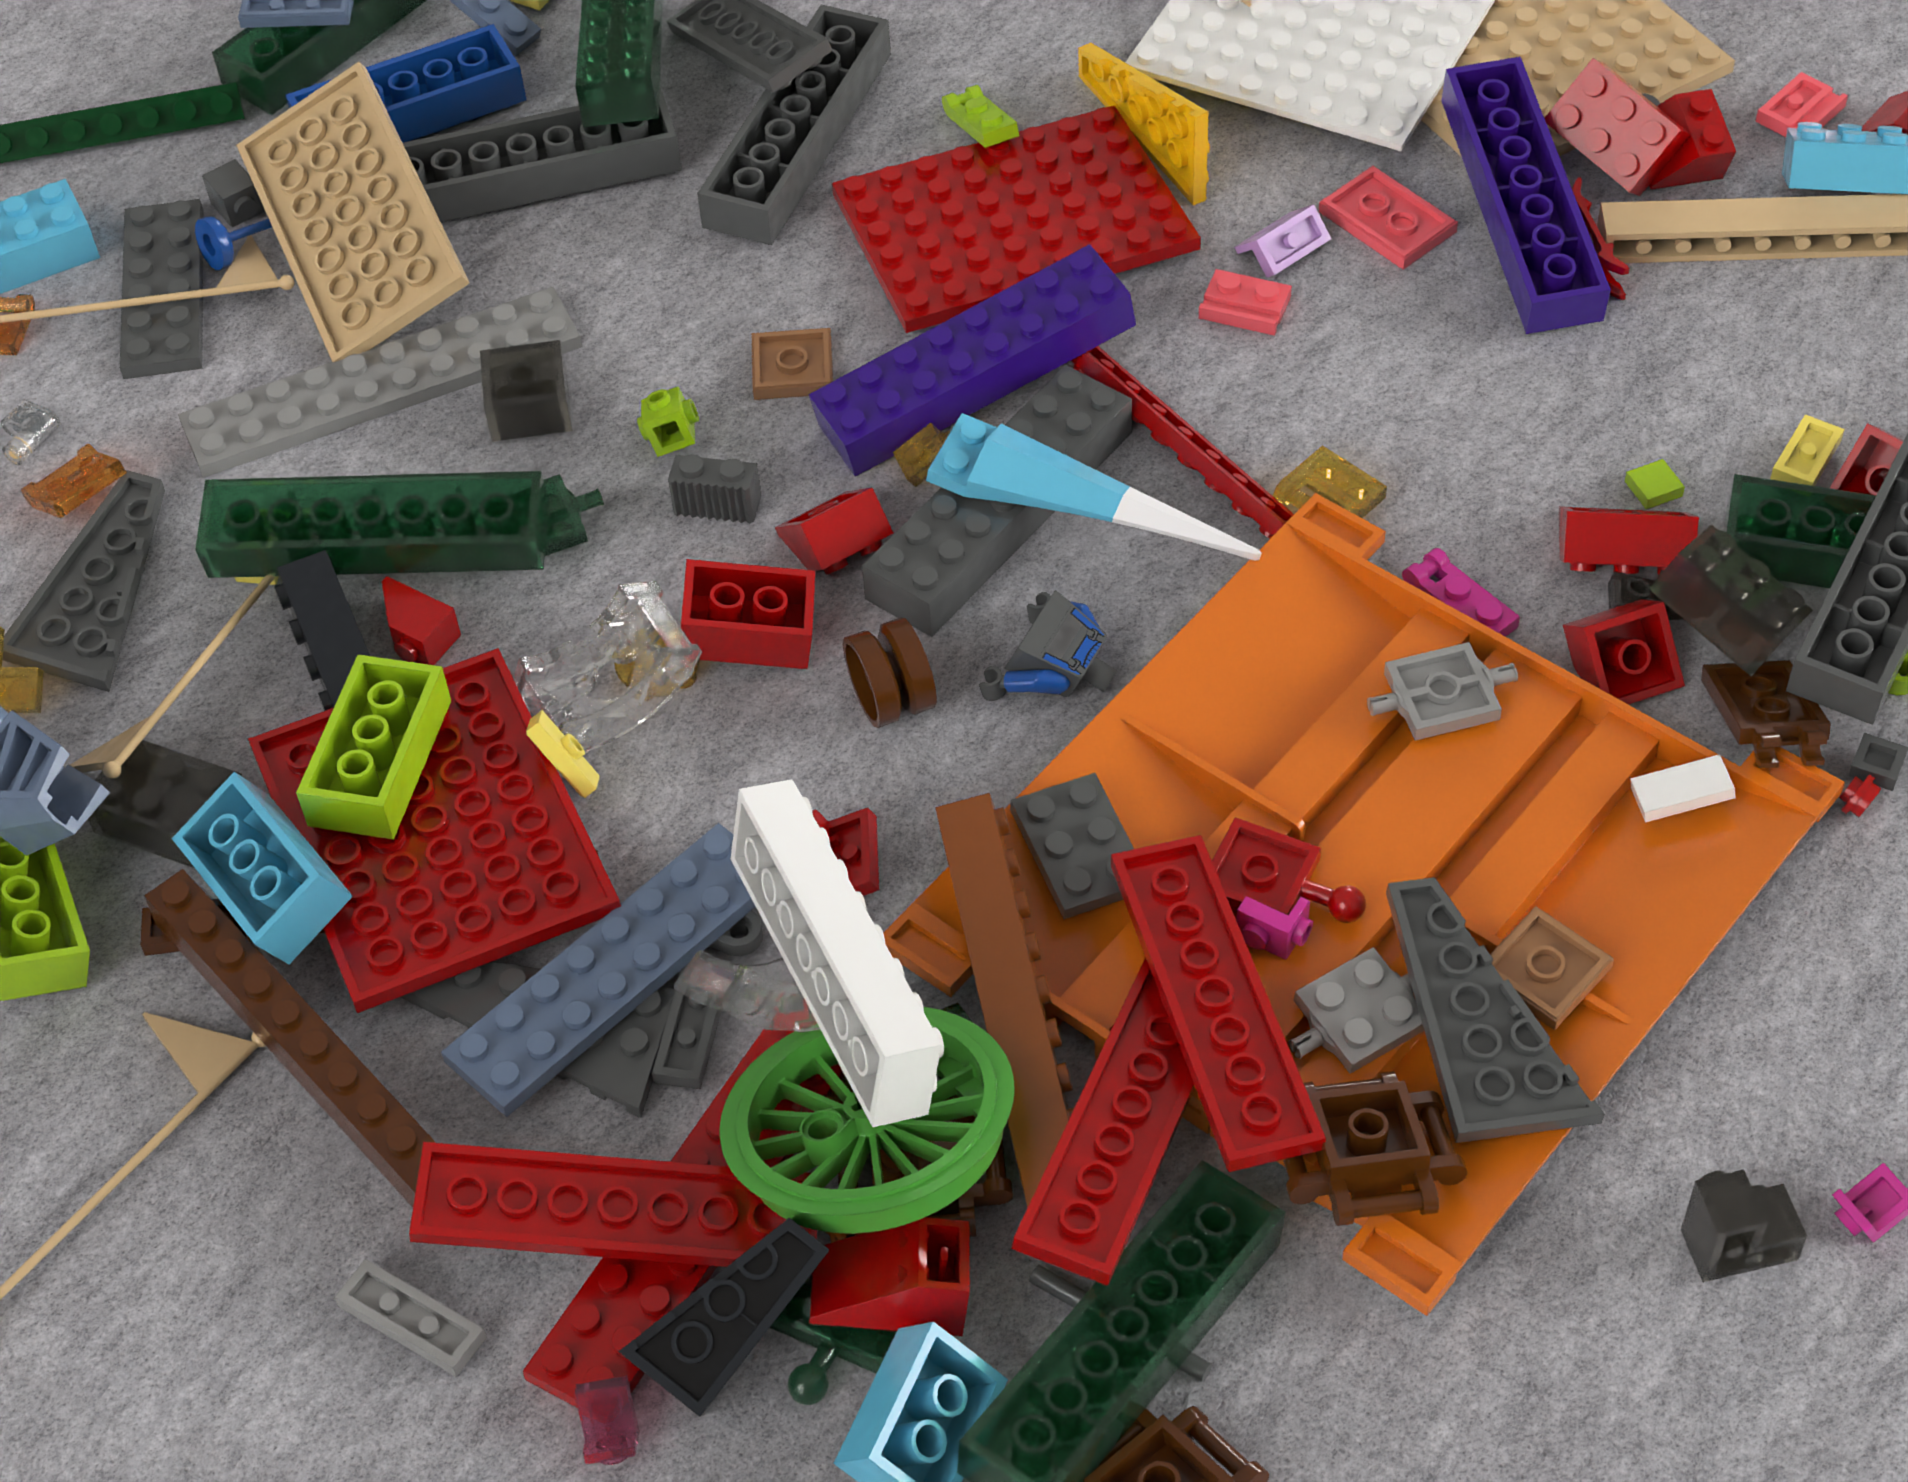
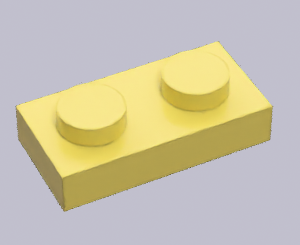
M1805 414L1774 465L1770 479L1810 494L1842 441L1845 429Z

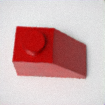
M386 576L381 582L388 626L395 652L401 659L407 662L435 665L461 636L454 608Z

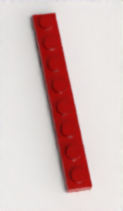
M1099 346L1071 360L1074 363L1073 369L1132 399V420L1148 427L1152 431L1150 436L1155 441L1164 446L1171 447L1178 454L1177 459L1180 463L1202 474L1205 477L1204 483L1209 488L1218 493L1225 494L1233 501L1231 506L1235 511L1256 521L1260 525L1259 531L1264 536L1270 539L1294 515Z

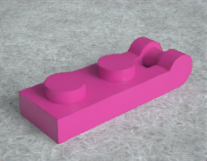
M1440 548L1432 549L1424 555L1423 562L1420 564L1413 563L1402 572V578L1407 583L1505 637L1519 626L1520 616L1450 563L1448 556ZM1434 575L1440 581L1435 583L1430 577Z

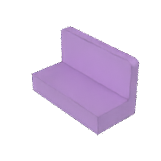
M1313 204L1289 212L1234 248L1237 254L1252 250L1267 278L1276 275L1332 238Z

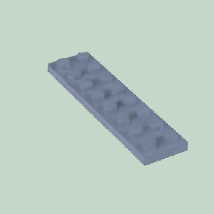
M720 823L715 825L621 903V907L613 909L442 1050L441 1054L444 1062L504 1116L508 1117L599 1038L631 1013L639 1004L756 907L731 861L733 834Z

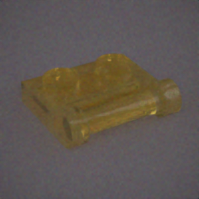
M1322 445L1278 483L1273 496L1284 505L1290 503L1300 509L1311 498L1300 490L1303 486H1306L1322 497L1363 518L1386 498L1387 486Z

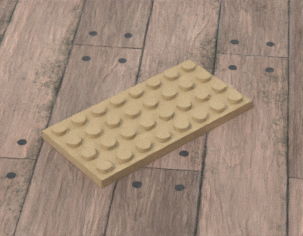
M360 62L339 74L236 145L332 362L345 359L349 355L371 350L470 284L368 70Z

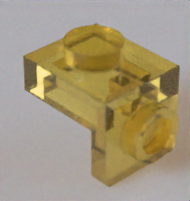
M929 423L893 452L906 479L915 487L926 480L927 471L950 431L942 433L932 423Z

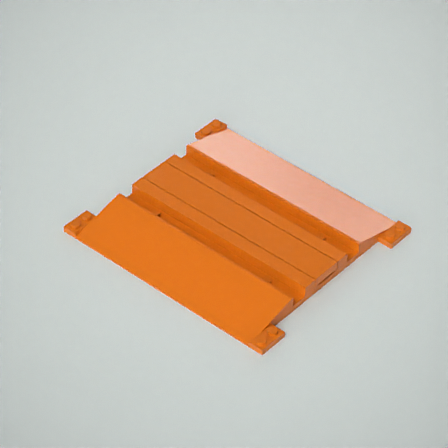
M1315 493L1260 549L1262 552L1260 560H1249L1016 798L1096 773L1134 849L1201 835L1212 860L1235 817L1320 847L1321 857L1310 881L1334 890L1344 885L1358 888L1366 900L1364 914L1354 922L1343 923L1331 915L1328 907L1310 901L1309 919L1313 921L1311 933L1303 946L1295 945L1286 960L1264 949L1258 950L1247 945L1288 1047L1289 1040L1310 1030L1307 1017L1293 1001L1295 991L1373 947L1392 971L1401 977L1408 973L1386 896L1388 883L1435 877L1466 920V929L1479 947L1484 945L1489 954L1537 906L1614 958L1613 967L1556 1030H1553L1537 1019L1549 1035V1044L1564 1065L1569 1064L1579 1077V1086L1589 1100L1593 1101L1816 821L1819 822L1842 793L1845 782L1815 765L1804 766L1800 757L1782 747H1775V755L1779 761V767L1759 768L1756 764L1754 750L1741 766L1721 756L1735 787V799L1645 823L1631 790L1630 778L1719 754L1369 562L1368 559L1385 543L1386 531ZM1470 642L1477 658L1489 669L1514 663L1518 672V681L1494 686L1495 696L1502 708L1500 720L1416 741L1405 718L1397 710L1371 716L1367 706V698L1392 693L1384 675L1385 662ZM1009 804L1005 808L1011 834L1003 836L1006 850L1011 848L1015 850L1021 872L1020 876L1013 877L1016 891L1024 889L1031 917L1023 919L1026 934L1030 932L1035 933L1041 954V960L1033 961L1036 976L1045 975L1052 1003L1044 1004L1047 1020L1055 1018L1058 1026L1065 1021L1092 1039L1095 1044V1060H1097L1145 959V954L1124 900L1065 920L1063 919L1010 811ZM948 866L883 934L885 944L893 958H898L903 966L949 997H952L973 975V969ZM1232 910L1237 920V911ZM1425 1031L1349 1074L1336 1055L1326 1050L1323 1046H1319L1300 1059L1294 1056L1295 1052L1292 1053L1290 1049L1303 1083L1313 1082L1314 1086L1376 1079L1379 1073L1394 1071L1398 1081L1405 1080L1409 1093L1434 1091L1440 1095L1444 1106L1442 1117L1455 1153L1464 1160L1467 1169L1466 1178L1455 1185H1444L1439 1181H1434L1439 1198L1438 1213L1421 1215L1420 1211L1417 1210L1354 1219V1222L1361 1225L1362 1228L1344 1248L1342 1256L1343 1261L1425 1316H1428L1455 1282L1460 1269L1572 1128L1456 1143ZM1195 1087L1182 1117L1205 1133H1210V1136L1215 1139ZM1419 1121L1431 1156H1435L1425 1126L1422 1121ZM1315 1152L1303 1155L1308 1172L1321 1171ZM1283 1160L1276 1161L1285 1167ZM1413 1184L1402 1185L1401 1192L1415 1190ZM1329 1195L1318 1196L1313 1201L1332 1211Z

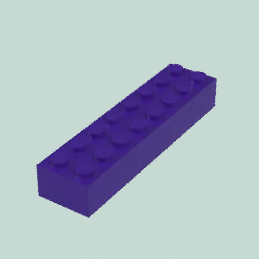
M1521 56L1446 69L1441 102L1525 333L1530 334L1604 321L1611 289Z
M1089 244L808 394L818 425L856 477L956 423L961 413L969 416L1136 326L1131 294Z

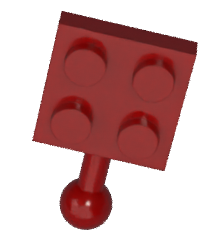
M1236 817L1212 859L1231 909L1237 911L1246 896L1286 915L1290 914L1300 897L1328 907L1331 915L1343 923H1351L1358 920L1366 909L1365 897L1358 888L1344 885L1334 890L1310 881L1321 857L1320 847Z

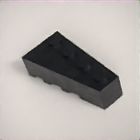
M326 550L277 567L281 584L274 586L282 609L289 608L293 616V620L288 622L297 645L305 644L309 655L304 656L303 659L311 680L320 679L324 691L319 692L318 696L324 711L334 708L357 655L370 656L329 556Z
M788 1218L618 1352L700 1417L827 1255L829 1249L792 1219Z

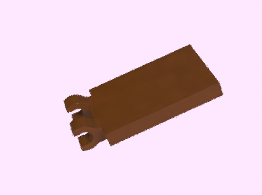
M1790 660L1703 665L1702 683L1738 744H1753L1755 760L1759 768L1779 767V761L1775 755V747L1799 745L1800 757L1804 766L1824 765L1825 760L1821 755L1820 745L1827 744L1831 723L1818 703L1786 691L1793 667Z

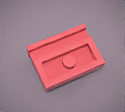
M1800 72L1758 109L1755 122L1786 137L1787 127L1797 128L1799 122L1820 123L1823 127L1845 108L1848 95L1842 93L1839 96L1833 93V87Z
M1216 269L1204 294V301L1200 303L1199 319L1275 336L1278 323L1280 324L1291 298L1292 285Z

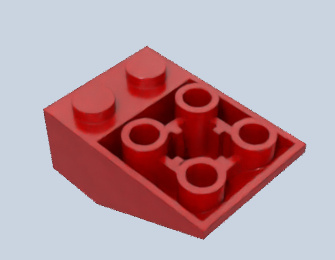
M924 1217L896 1228L863 1233L824 1245L829 1249V1252L812 1273L809 1324L897 1331L899 1328L935 1322L950 1335L963 1337L970 1294V1221Z

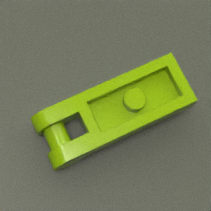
M979 85L967 87L964 93L958 95L952 92L942 96V105L946 115L983 147L987 148L1019 136L1017 122L986 98Z

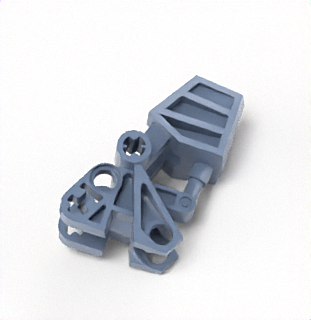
M0 705V836L27 856L74 835L110 792L102 784L72 766L67 765L64 767L63 765L70 753L13 710L8 713Z

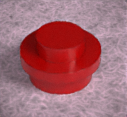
M1869 774L1864 781L1857 776L1853 778L1839 796L1845 802L1841 809L1842 812L1847 814L1850 811L1858 818L1863 814L1881 791V788L1873 783L1875 779Z

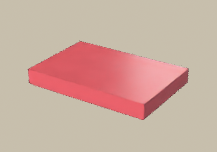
M1371 166L1319 202V213L1403 270L1457 232L1458 222L1374 166Z

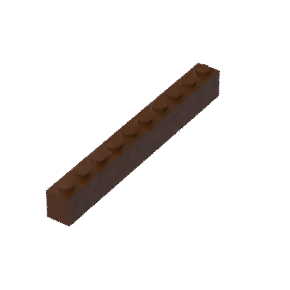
M184 869L145 894L144 897L158 928L413 1207L423 1142L436 1143Z

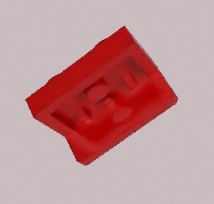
M867 807L827 821L818 810H812L813 817L819 828L826 830L829 836L830 847L836 858L843 860L845 863L848 879L854 890L861 892L863 896L879 891L877 816Z

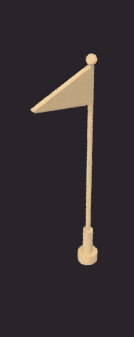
M250 235L216 288L0 315V323L278 287L290 290L294 287L295 281L290 275H283L279 280L277 279L255 240Z
M316 506L304 508L294 522L297 530L296 533L277 555L279 560L152 715L70 764V766L82 773L103 770L107 778H117L121 774L122 764L278 575L277 567L294 562L310 541L320 542L332 528V521L329 515Z
M147 1012L142 1014L147 1024L186 1076L197 1094L0 1286V1300L258 1047L266 1046L254 1032L251 1036L252 1041Z

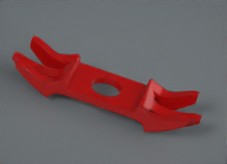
M1578 177L1571 188L1589 235L1591 234L1594 248L1611 289L1610 295L1620 300H1625L1626 293L1623 287L1612 277L1609 270L1625 275L1629 274L1630 268L1624 262L1615 258L1613 255L1614 244L1605 243L1589 212L1592 203L1581 195L1582 179Z

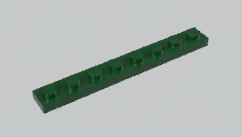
M227 83L1 124L0 163L246 119L238 83Z

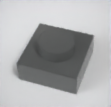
M1864 733L1848 776L1852 778L1857 776L1864 781L1870 774L1875 778L1873 780L1874 784L1893 791L1908 747Z

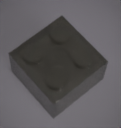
M560 340L480 350L484 410L492 442L573 431L567 371Z

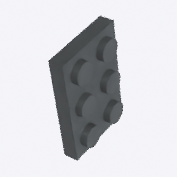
M1096 773L1011 800L1010 811L1064 920L1123 900L1111 868V854L1132 850L1134 847Z

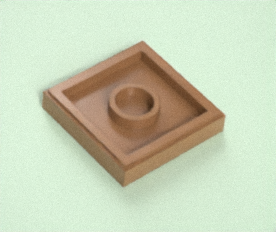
M830 328L751 333L754 400L809 396L808 394L833 382Z
M1537 906L1529 912L1490 954L1493 958L1492 965L1504 981L1508 979L1533 1015L1553 1030H1556L1610 971L1614 962L1613 957Z

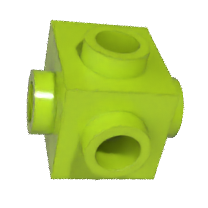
M679 386L669 390L660 389L654 391L647 398L641 400V417L637 418L638 427L644 440L650 441L657 457L695 444V423L699 422V415L692 399L685 400Z

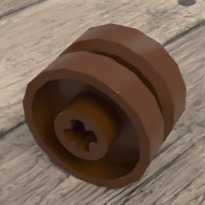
M900 617L881 624L877 638L866 630L844 637L843 652L847 670L859 703L874 727L880 728L899 721L902 706L906 711L914 715L935 708L937 695L933 674L922 644L906 618Z

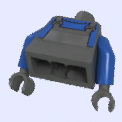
M1055 590L1051 596L1047 592L1039 593L1036 596L1037 605H1027L1028 619L1032 626L1005 666V669L1008 670L1005 675H1002L998 667L989 666L984 671L987 683L982 682L979 684L982 696L989 701L1002 698L1006 691L1009 693L1059 694L1063 697H1069L1081 679L1104 692L1117 673V670L1096 657L1107 640V635L1099 627L1089 607L1084 603L1069 601Z

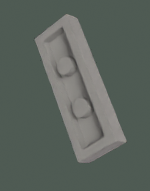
M367 1259L362 1262L334 1297L339 1308L455 1377L459 1375L487 1338L485 1330L481 1326Z

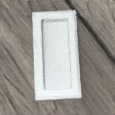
M1720 754L1630 778L1631 790L1645 823L1736 798L1735 787Z

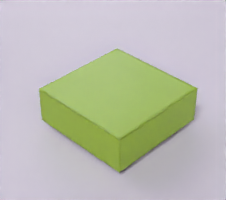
M1664 459L1627 471L1625 476V483L1646 510L1683 497L1685 486Z

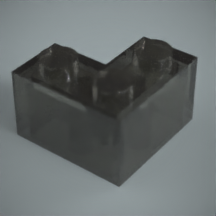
M1744 1169L1730 1173L1713 1171L1702 1176L1699 1180H1695L1681 1227V1233L1702 1282L1797 1261L1807 1238L1805 1229L1785 1185L1779 1184L1771 1187H1765L1764 1185L1751 1186Z

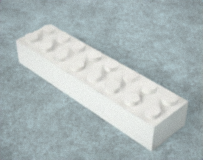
M792 779L739 789L731 861L871 1126L877 1127L928 1115L932 1093L937 1090L936 1072L939 1058L944 1054L942 1035L936 1027L932 1028L924 1014L923 1003L919 994L911 991L904 978L901 962L898 958H893L889 952L881 927L878 924L874 925L867 913L863 895L861 892L854 890L848 879L846 865L843 860L837 859L832 851L829 836L824 828H819L814 819L808 798L801 796Z

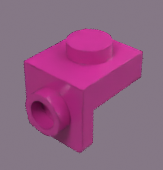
M1247 896L1237 909L1236 921L1245 943L1254 949H1264L1285 960L1295 945H1304L1313 927V921L1309 919L1310 901L1300 897L1289 915Z
M1884 1162L1845 1194L1840 1188L1832 1194L1841 1206V1208L1834 1212L1838 1219L1854 1237L1863 1231L1873 1243L1908 1215V1189Z

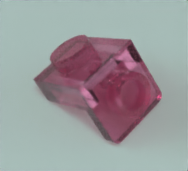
M622 1376L576 1384L574 1395L585 1438L583 1449L585 1464L600 1462L603 1465H614L623 1462L628 1457L635 1456L640 1430L628 1377Z

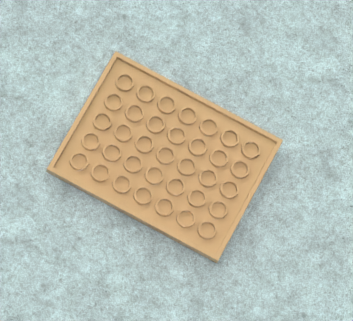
M1495 0L1454 67L1521 56L1545 118L1592 58L1606 64L1641 94L1652 95L1660 103L1675 94L1693 92L1732 73L1735 60L1661 0ZM1443 84L1421 121L1461 156L1441 102ZM1547 125L1559 156L1576 149Z

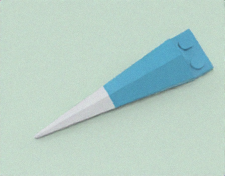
M961 413L927 471V482L963 497L1025 505L1114 522L1182 539L1254 561L1260 560L1262 554L1260 550L1003 424L995 427Z

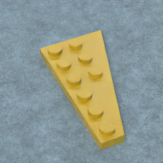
M1093 43L1078 47L1079 78L1105 107L1115 105L1144 151L1192 205L1206 201V184L1209 181L1207 154L1210 152L1208 142L1209 112Z

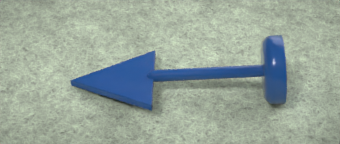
M204 217L198 219L195 223L196 241L210 267L215 270H222L229 267L233 262V241L272 228V225L268 218L228 233L225 226L215 217Z

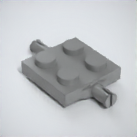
M1470 642L1385 662L1384 675L1392 693L1367 698V706L1371 716L1397 710L1405 718L1416 741L1500 720L1502 708L1495 696L1494 686L1518 681V672L1514 663L1489 669L1477 658Z
M1373 947L1295 991L1293 1001L1307 1017L1310 1030L1289 1040L1288 1044L1292 1053L1295 1052L1294 1056L1298 1059L1319 1046H1323L1326 1050L1336 1055L1349 1074L1424 1031L1418 1006L1413 996L1409 974L1407 973L1401 977L1392 971Z

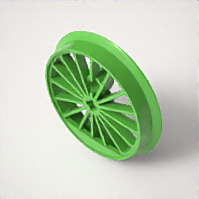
M923 1007L924 1014L932 1028L936 1027L940 1031L944 1043V1054L939 1058L936 1075L941 1080L937 1081V1090L932 1093L929 1114L872 1127L855 1093H851L830 1068L839 1063L815 1021L792 1032L769 1047L749 1065L733 1086L725 1102L720 1120V1144L726 1163L735 1177L748 1190L759 1196L771 1210L784 1219L790 1218L798 1225L809 1229L843 1234L869 1233L896 1228L920 1220L946 1207L968 1191L988 1169L999 1149L1003 1129L1012 1110L1015 1091L1012 1068L1001 1046L990 1034L973 1022L950 1012ZM819 1074L844 1104L801 1087L799 1084L811 1076ZM955 1094H957L959 1097L955 1099L946 1100L947 1098ZM787 1099L815 1112L774 1110V1108L781 1100ZM972 1115L976 1118L973 1124L944 1122ZM764 1129L800 1131L759 1140L760 1134ZM927 1140L958 1143L951 1150H948ZM880 1149L884 1150L905 1177L884 1183ZM900 1149L932 1163L918 1171ZM871 1151L875 1186L855 1188ZM798 1153L771 1168L763 1161ZM847 1165L838 1189L824 1188ZM817 1167L802 1183L792 1180Z

